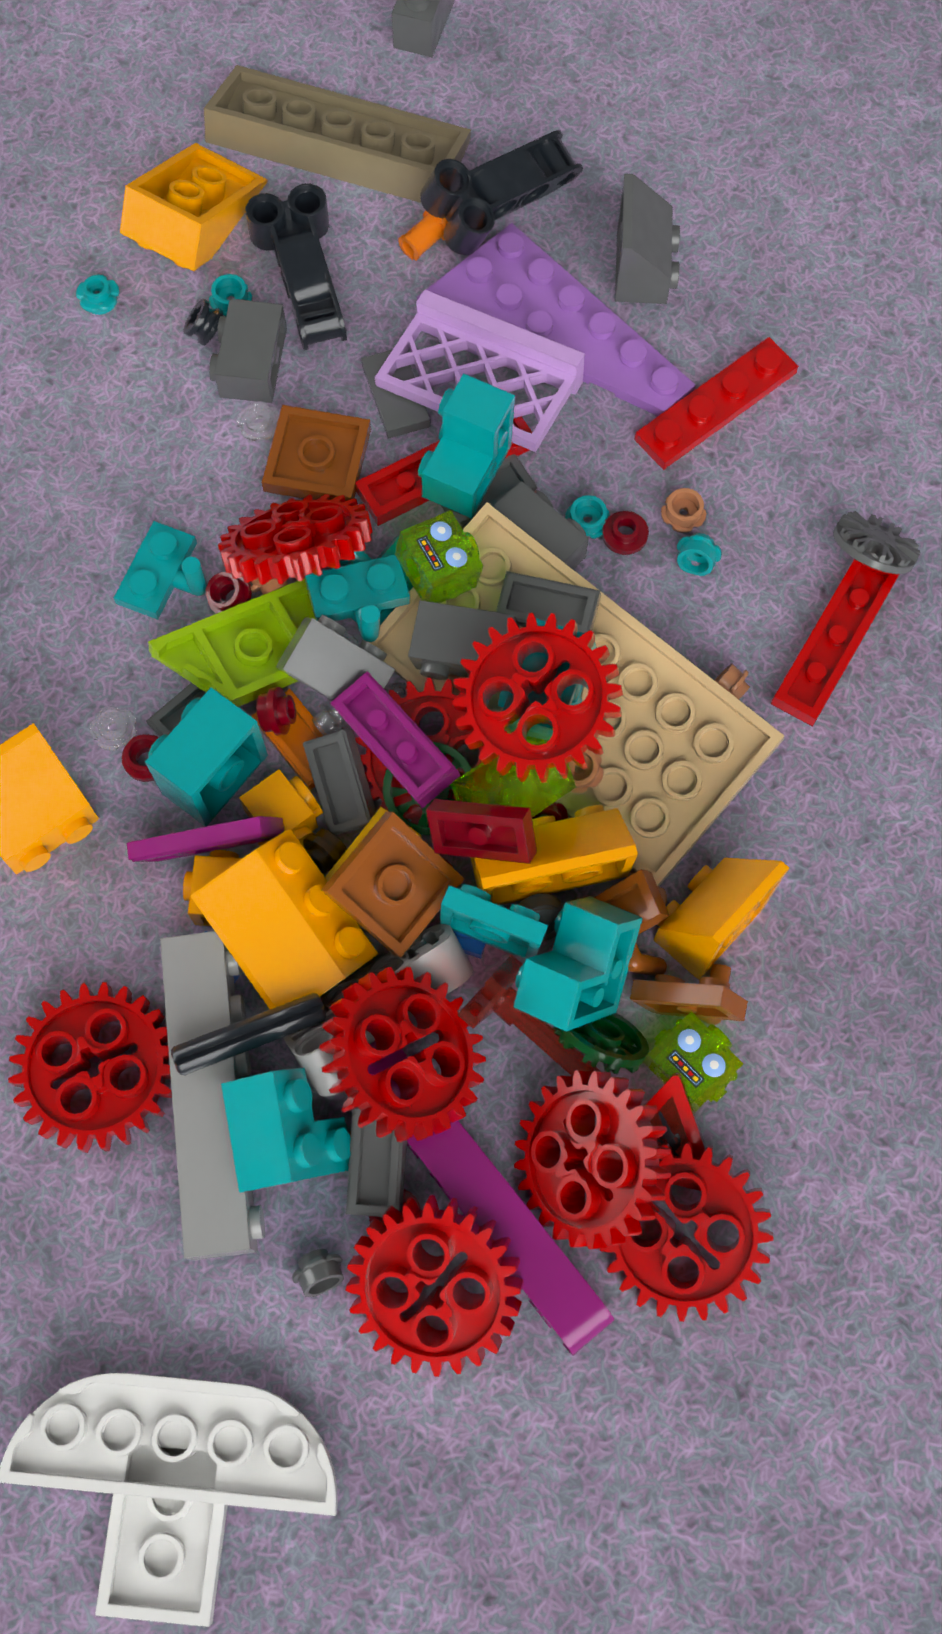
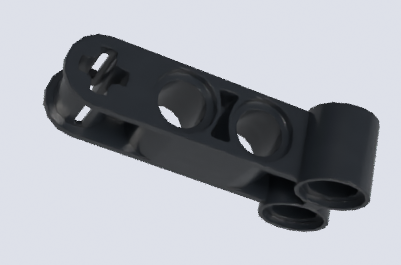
M560 130L546 134L471 170H468L458 160L450 158L444 159L436 165L422 188L420 200L424 209L429 214L438 218H446L448 223L444 229V239L452 251L465 256L473 254L492 230L495 220L550 194L578 177L583 167L581 163L575 164L561 141L563 134Z
M307 183L293 188L289 193L288 200L283 202L277 196L269 193L253 196L245 207L250 239L253 245L265 251L274 250L278 266L281 267L282 272L280 273L288 299H291L292 313L303 350H308V345L334 338L341 337L342 341L347 340L342 312L319 241L329 229L325 192L319 186Z

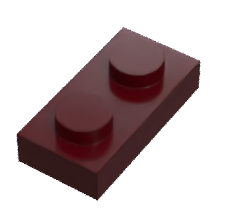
M434 799L426 809L434 852L436 854L530 864L537 853L530 808Z

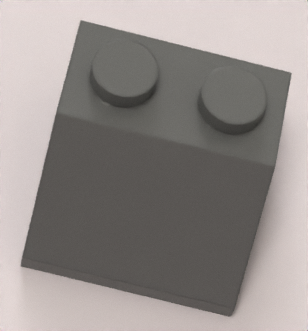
M624 174L617 226L615 302L667 304L669 290L677 289L680 265L679 261H672V253H678L680 225H672L673 206L634 174Z

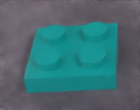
M463 884L461 890L449 885L441 903L440 924L450 925L452 930L525 960L528 957L537 955L548 925L539 922L540 915L516 904H512L510 909L490 902L492 897L490 894L471 885Z

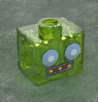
M451 510L400 531L395 555L421 601L442 603L476 588L484 566L479 558L478 545L469 532L464 533Z
M692 1011L684 1019H678L672 1029L666 1030L664 1028L654 1038L656 1041L654 1043L655 1047L647 1054L643 1062L664 1085L672 1076H678L681 1079L693 1114L708 1100L710 1102L714 1100L717 1103L727 1093L725 1090L727 1084L738 1078L737 1071L744 1065L729 1050L732 1047V1043L728 1037L713 1024L707 1027Z

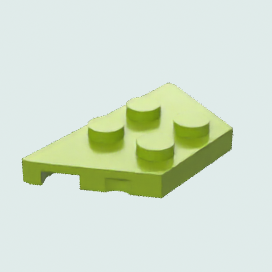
M305 578L303 581H296L148 641L149 652L154 659L203 691L207 692L210 688H213L237 707L256 700L260 694L267 693L272 687L284 688L296 683L298 680L276 668V665L305 617L315 619Z

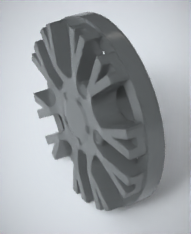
M853 511V513L848 512L847 515L844 514L833 531V536L837 544L851 557L871 568L892 574H905L913 569L920 555V550L917 549L919 545L915 543L914 539L900 537L899 534L902 528L894 527L895 524L891 522L887 529L881 526L883 518L879 517L877 519L875 515L871 514L869 520H865L857 511Z

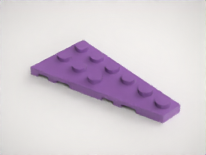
M510 223L473 254L469 255L426 289L585 353L583 382L587 384L591 382L615 393V397L656 416H659L695 390L696 385L513 223Z

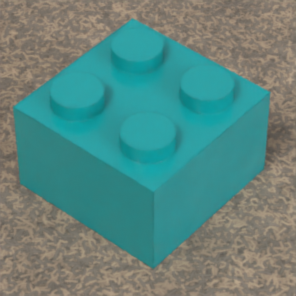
M210 688L202 698L197 697L186 706L181 715L180 723L169 735L163 734L153 743L148 753L149 758L145 763L162 795L203 826L207 827L266 759L268 753L258 722L216 690Z

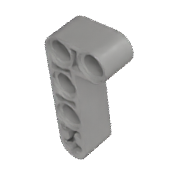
M438 924L422 931L401 958L389 952L320 996L326 1010V1019L319 1024L282 1037L299 1066L305 1068L306 1077L317 1094L320 1096L338 1094H331L329 1091L331 1086L339 1080L337 1073L322 1072V1067L333 1061V1055L320 1050L319 1045L334 1038L333 1035L322 1028V1025L329 1019L337 1017L330 1009V1006L339 999L344 998L342 993L344 989L355 982L359 984L358 980L371 972L376 975L387 967H392L395 974L406 967H411L414 980L422 974L429 972L431 973V988L434 989L446 982L449 984L447 994L470 978L473 973V967L450 925ZM408 1011L409 1018L414 1016L411 1012ZM366 1031V1038L370 1044L375 1041V1038Z

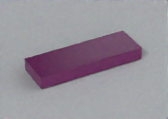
M368 671L330 702L339 715L422 808L461 775L455 766Z
M257 816L127 842L128 859L132 860V862H161L214 850L269 841L284 832L283 818Z

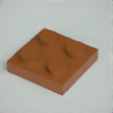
M282 405L262 479L263 491L302 499L307 495H312L313 500L319 499L325 494H329L331 500L340 495H345L346 501L354 499L356 494L355 482L360 478L371 433L370 419Z
M386 811L321 891L387 950L401 958L441 909V903L449 885L458 888L464 878L439 854H436L394 812Z

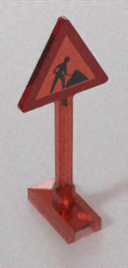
M512 954L457 1014L474 1029L494 1012L509 1026L514 1024L571 1076L574 1075V1071H600L597 1067L590 1066V1061L587 1063L582 1062L584 1056L577 1049H565L563 1047L564 1044L558 1041L560 1036L556 1035L554 1029L546 1022L513 1007L517 991L514 989L516 976L523 964ZM673 1073L644 1105L656 1106L658 1108L655 1116L650 1121L651 1125L666 1126L667 1131L656 1139L658 1147H662L664 1143L668 1142L674 1155L678 1156L682 1154L685 1142L690 1141L694 1156L701 1158L706 1145L682 1076L679 1073ZM621 1159V1162H620L621 1172H623V1161H622V1159ZM681 1178L673 1183L674 1185L701 1191L699 1185L692 1179Z

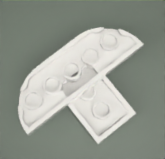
M109 1373L83 1378L59 1389L57 1393L48 1398L33 1413L26 1417L12 1437L0 1465V1483L113 1494L95 1612L96 1616L209 1627L213 1622L228 1505L332 1516L337 1514L338 1495L334 1467L329 1452L316 1428L301 1411L282 1397L270 1391L243 1384L132 1373Z

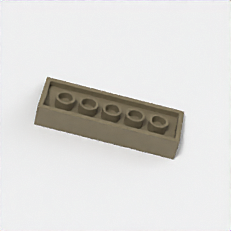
M239 65L235 66L204 107L206 143L421 203L420 193L436 165L440 161L449 158L461 162L471 138V129Z

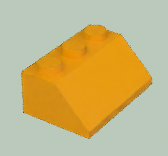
M594 805L577 810L574 813V818L556 821L554 816H543L532 819L537 853L530 864L472 857L470 859L477 888L492 896L490 902L502 905L524 900L534 894H552L628 877L638 853L619 809L615 808L604 811L602 805Z
M290 828L249 853L190 896L269 1009L312 993H317L321 996L378 954L357 922L321 891L328 881Z

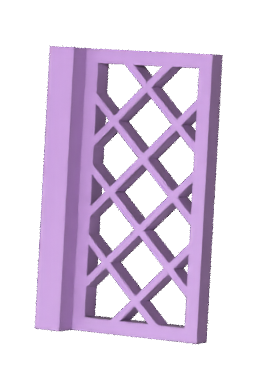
M424 290L416 302L417 314L375 376L376 386L437 412L442 397L434 394L431 386L452 380L455 381L457 386L463 373L470 376L485 372L490 385L506 392L524 388L529 402L514 406V418L534 413L538 424L532 434L514 427L513 424L512 443L536 452L570 394L576 395L583 383L585 353ZM423 331L437 337L440 344L417 350L414 342L420 332ZM466 350L477 355L479 361L457 366L452 354ZM442 356L446 357L449 369L426 375L422 364L423 361ZM415 364L420 377L403 381L392 375L398 368ZM504 366L517 371L519 377L497 383L492 369ZM546 383L559 389L555 395L537 399L532 386Z

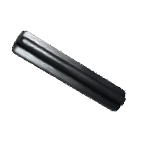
M312 993L176 1045L171 1049V1056L177 1072L180 1075H187L319 1024L326 1019V1010L320 996L317 993Z

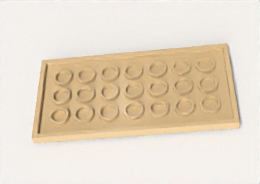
M486 502L439 557L445 567L435 572L430 567L409 591L410 604L396 607L380 625L379 637L369 643L387 654L384 662L395 669L394 672L406 682L411 681L418 692L424 691L427 677L420 674V670L415 668L408 657L420 600L496 612L506 571L595 590L598 589ZM457 547L464 550L467 554V562L461 567H453L448 564L446 552L449 549ZM601 592L592 631L596 638L597 648L606 645L609 649L610 655L602 665L617 664L619 675L607 683L622 685L623 696L609 700V702L620 706L622 710L621 717L606 718V722L614 728L615 736L605 737L599 735L597 738L604 752L600 755L602 758L600 766L604 770L603 778L596 787H589L585 793L568 791L566 785L557 780L555 768L549 769L546 783H541L536 770L532 769L526 781L541 794L554 798V802L562 803L566 807L570 818L575 817L574 813L577 810L589 806L602 805L604 811L618 808L634 840L638 853L632 869L636 872L640 869L652 872L658 887L784 740V735ZM449 674L448 679L453 682L454 679L467 677ZM432 679L436 690L441 691L446 680ZM454 685V694L458 696L461 691ZM586 687L583 688L581 694L582 701H584L586 696L588 695V689ZM500 692L495 693L491 697L488 709L495 712L503 710L502 707L498 706ZM507 726L505 731L512 733L510 727ZM526 739L532 745H541V743ZM512 766L511 769L516 772V766ZM576 766L575 772L581 774L584 772V769Z

